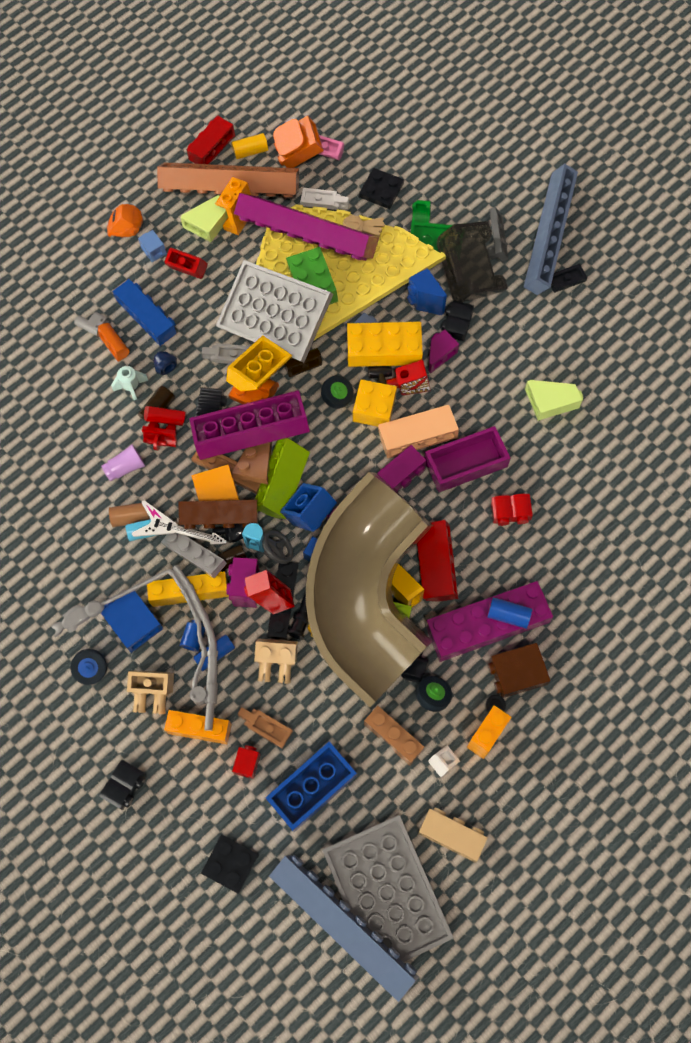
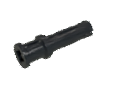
M306 592L298 613H295L293 616L292 627L287 632L289 636L299 640L304 639V631L309 624L306 609Z

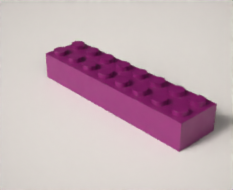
M239 193L234 214L240 216V220L255 223V225L271 228L270 230L286 233L287 236L303 239L302 241L311 244H319V247L325 249H335V252L343 255L352 254L351 257L358 260L366 261L367 258H373L379 241V237L249 194Z

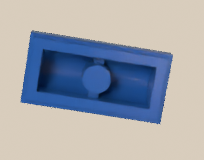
M493 597L487 618L527 629L532 608Z
M227 635L222 636L216 641L217 661L235 649ZM201 652L193 658L197 665L202 657ZM208 657L205 658L201 669L202 672L208 668Z

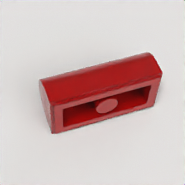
M146 406L144 420L182 426L186 412Z

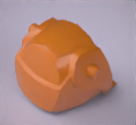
M119 205L112 212L108 221V236H135L143 224L141 211L134 205Z

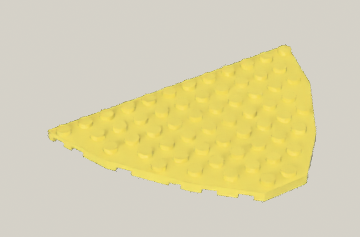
M298 204L291 207L292 209L343 225L346 217L352 215L351 212L339 209L337 211H330L323 207L313 206V208H306ZM359 215L362 221L371 220V218ZM388 225L380 227L382 232L380 233L374 257L367 258L366 261L354 259L351 257L352 254L343 255L335 252V249L320 247L337 290L338 302L328 306L314 340L407 284L409 277L427 268L431 269L446 260V255L443 252L439 253L434 250L433 246L419 241L418 237L405 229ZM266 227L256 265L291 277L286 258L319 247V244H311L302 241L303 239L287 236L286 233L270 230L271 228Z

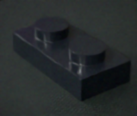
M577 264L555 272L551 288L556 293L586 282L588 277L582 266Z

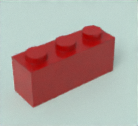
M217 115L199 133L198 137L188 145L186 149L188 159L195 164H210L235 137L234 125Z
M265 570L245 578L246 586H244L247 597H250L273 615L295 607L291 589L269 571Z

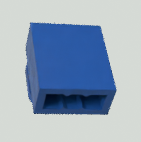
M135 591L106 604L101 612L102 616L131 653L163 630L161 624Z

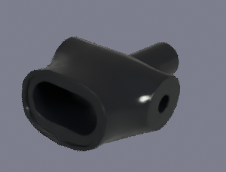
M368 366L369 379L378 378L379 383L387 384L385 377H392V367Z
M235 524V528L218 527L213 528L212 532L217 535L225 534L226 541L234 543L243 539L242 533L244 528L242 524Z
M423 652L402 673V678L412 682H420L429 666V659L422 657Z

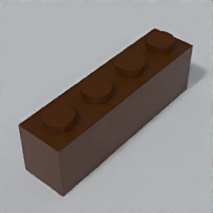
M258 500L178 501L179 525H184V529H196V525H204V529H213L215 525H223V528H235V524H242L243 528L251 523L259 524Z

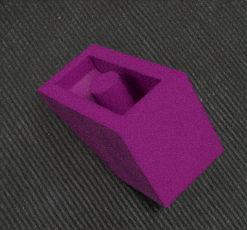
M446 330L436 333L431 338L428 369L430 373L458 353L459 343Z

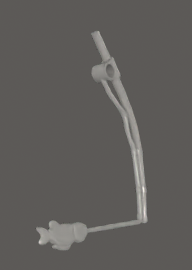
M174 565L173 570H165L102 603L94 600L88 602L86 606L75 605L62 615L64 617L62 622H56L51 626L56 630L54 637L59 636L64 629H67L69 633L74 632L78 625L89 620L91 617L99 615L104 610V605L169 574L173 577L181 593L184 595L197 624L198 643L202 649V657L193 677L190 698L196 705L206 704L204 730L213 731L214 706L217 704L218 685H216L217 642L209 616L198 598L194 586L189 582L178 565ZM201 621L203 622L208 637V651L205 647L201 634ZM208 657L205 691L203 687L197 686L205 658Z

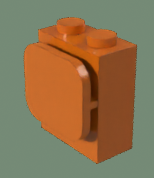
M308 115L299 121L297 119L289 120L277 127L273 133L274 146L279 153L278 160L282 166L284 165L287 168H294L324 151L316 124Z

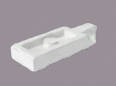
M303 188L300 205L305 207H323L332 210L348 209L349 197L337 194V191Z

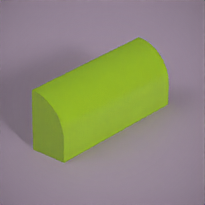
M289 438L277 440L269 460L268 484H260L255 500H258V511L279 519H286L280 511L296 492L310 454L308 450Z

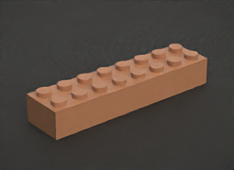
M164 162L157 167L158 188L163 189L164 192H173V189H180V192L183 193L197 190V193L214 191V194H221L232 177L248 182L250 193L253 196H258L259 193H266V196L274 197L276 194H283V197H293L299 190V168Z

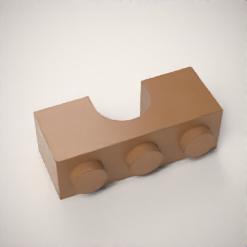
M379 706L364 720V725L378 738L386 741L394 749L395 753L409 766L423 752L424 746Z

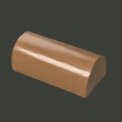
M142 503L109 507V518L112 527L150 519Z

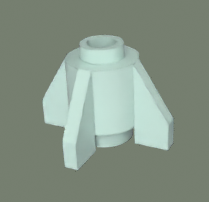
M125 365L118 370L111 386L113 391L122 388L130 391L133 400H136L137 397L134 390L139 383L148 381L146 374Z

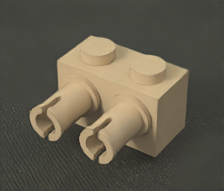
M258 639L255 645L254 662L259 663L258 681L263 682L265 673L264 682H270L271 664L277 663L279 665L278 683L284 682V675L285 684L291 683V666L297 662L298 641Z
M128 671L127 692L134 694L133 712H146V695L150 693L154 695L152 713L166 714V696L173 693L174 673Z

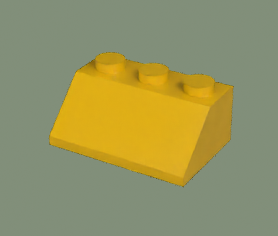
M261 336L228 366L226 381L240 391L257 390L292 355L265 336Z

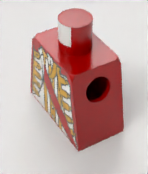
M423 360L396 368V377L386 380L387 385L397 386L400 389L401 395L431 391Z

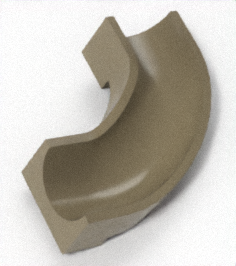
M368 472L326 522L315 544L306 582L308 622L319 652L335 674L369 707L387 691L432 642L407 616L397 610L393 602L391 589L398 564L433 525L374 472Z

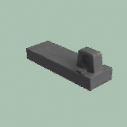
M494 207L489 209L494 244L487 247L490 259L499 258L503 262L509 259L503 216Z

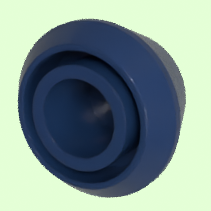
M166 351L158 352L153 360L156 373L166 375L173 371L177 365V358Z

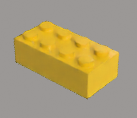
M421 322L347 323L348 367L404 366L422 360Z

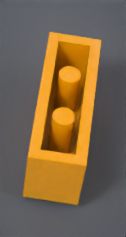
M169 710L164 731L170 735L228 745L232 724L229 720L213 718V731H205V716Z

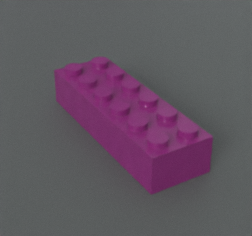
M299 390L189 418L194 445L200 460L310 432Z
M536 581L426 620L425 627L432 640L439 662L550 623L553 615L539 582ZM492 598L532 608L527 629L487 618Z

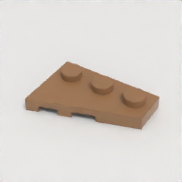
M272 442L245 448L232 472L233 478L268 484Z

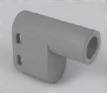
M94 312L89 320L80 315L77 316L74 324L99 336L98 326L103 323H109V321L106 320V316Z

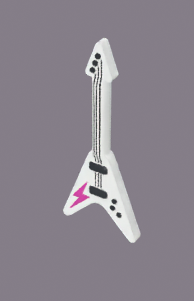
M142 501V505L151 518V522L132 532L133 537L179 533L208 541L210 545L226 544V540L216 533L211 535L178 526L146 501Z

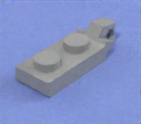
M217 343L212 348L202 347V358L210 359L211 362L231 364L250 346Z

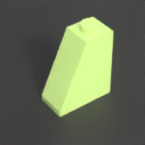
M217 195L182 214L180 218L183 228L212 242L228 218L226 209L215 205L220 196Z
M529 380L525 387L538 421L578 409L583 401V394L578 390L576 384Z

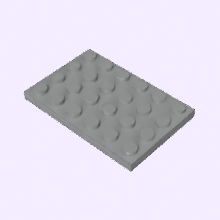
M243 260L216 327L254 343L261 336H265L292 355L291 358L304 363L334 294Z
M400 815L322 850L341 897L351 908L350 912L355 916L362 917L367 923L366 927L371 932L376 931L384 939L382 942L388 948L393 947L400 954L399 958L403 962L454 939Z

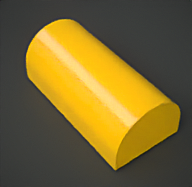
M264 133L231 142L236 160L268 151V144Z

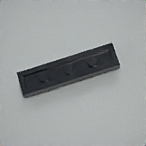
M293 562L287 564L279 563L276 578L291 589L294 599L299 565ZM292 608L274 615L270 614L268 638L287 640Z

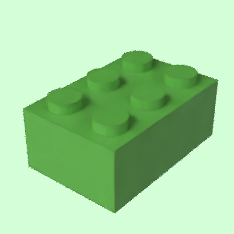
M320 247L286 258L292 278L333 293L330 304L338 302L337 290Z

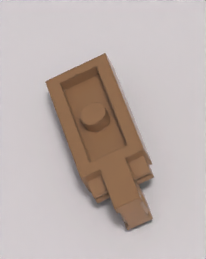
M242 707L238 712V716L246 720L244 725L248 729L281 749L284 748L293 733V730L260 710L253 709L252 712H249Z

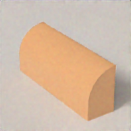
M449 405L378 425L387 459L398 456L410 445L419 450L457 439L459 432Z

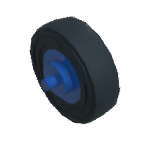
M81 650L71 661V674L81 684H96L106 674V659L97 650Z

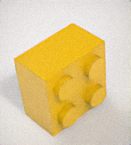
M360 380L353 409V422L378 427L379 424L391 421L397 386Z

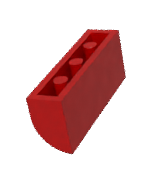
M446 520L430 522L433 527L417 543L421 582L424 588L423 599L432 602L458 599L450 525Z

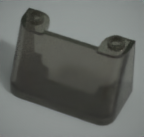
M489 221L454 224L437 239L439 253L443 252L446 255V260L442 261L452 299L455 301L466 302L508 289L504 276L501 274L494 275L485 243L492 236Z

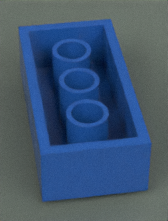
M329 741L265 798L291 830L295 832L357 777V773Z

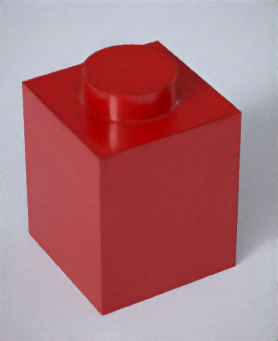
M245 745L244 748H238L232 769L235 775L254 779L260 759V753L256 751L257 748Z

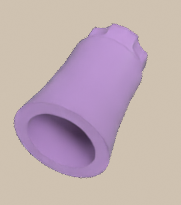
M131 444L124 451L108 460V463L101 466L111 482L134 470L145 467V464L134 445Z

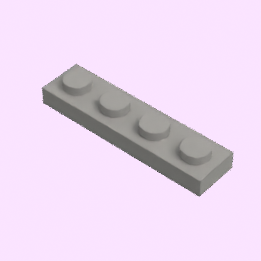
M179 533L167 534L161 541L166 548L212 578H215L227 564L224 559L186 535Z

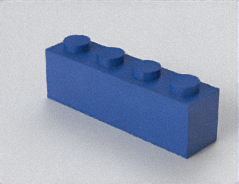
M128 279L112 291L116 301L159 346L177 334L174 327L176 324L172 318H167L159 305L155 306L152 298L148 294L145 295L137 283L134 284Z

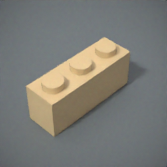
M434 808V810L429 809L418 834L476 863L488 838L484 836L485 832L476 827L470 829L464 826L465 822L456 817L453 820L446 817V813L438 808Z

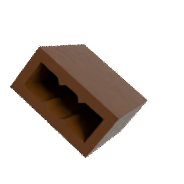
M537 643L493 655L489 659L490 663H487L490 674H494L496 680L494 682L495 690L503 698L546 686L551 681Z

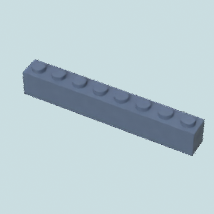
M565 163L551 174L524 283V288L536 295L551 287L578 171Z
M296 855L285 856L269 877L398 1002L402 1000L419 979V976L416 975L417 970L411 964H405L399 958L400 954L393 947L388 948L382 942L384 939L376 931L371 932L366 927L367 923L362 917L351 913L350 906L343 900L339 901L334 896L335 892L329 886H323L318 881L319 877L312 870L307 871L302 866L304 863Z

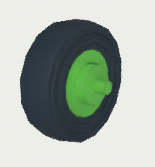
M335 375L329 377L323 383L321 396L328 406L340 409L352 401L354 390L348 379Z
M437 676L425 677L416 688L417 701L426 710L440 712L446 709L451 702V687L442 678Z

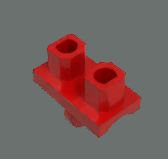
M150 422L148 426L142 427L143 443L152 444L154 450L158 451L160 446L176 447L175 425L168 424L163 429L159 428V424L156 422Z

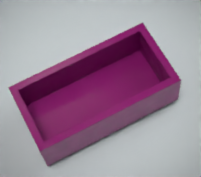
M495 426L425 451L424 457L427 460L426 466L438 493L507 468L511 459Z

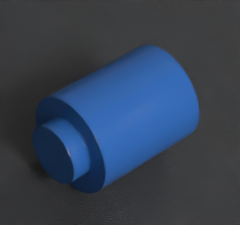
M192 620V622H187L179 646L198 652L200 645L198 643L197 624L195 620ZM201 622V634L203 638L205 633V627H203V623Z

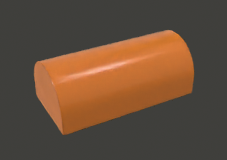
M109 323L99 325V337L115 359L119 362L126 358L130 351Z

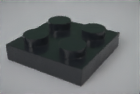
M373 168L359 192V198L390 210L404 185V179Z
M221 834L201 874L239 894L259 854Z

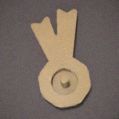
M349 215L343 221V226L376 237H380L382 232L380 227H384L385 224L383 223V217L362 221L359 216Z

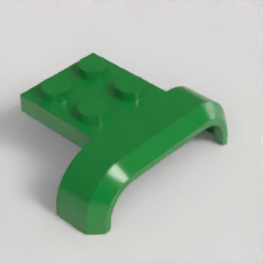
M417 200L412 204L413 213L410 233L418 237L419 241L424 244L433 246L434 250L439 253L443 252L446 255V260L444 261L460 263L464 226L430 223L431 201Z

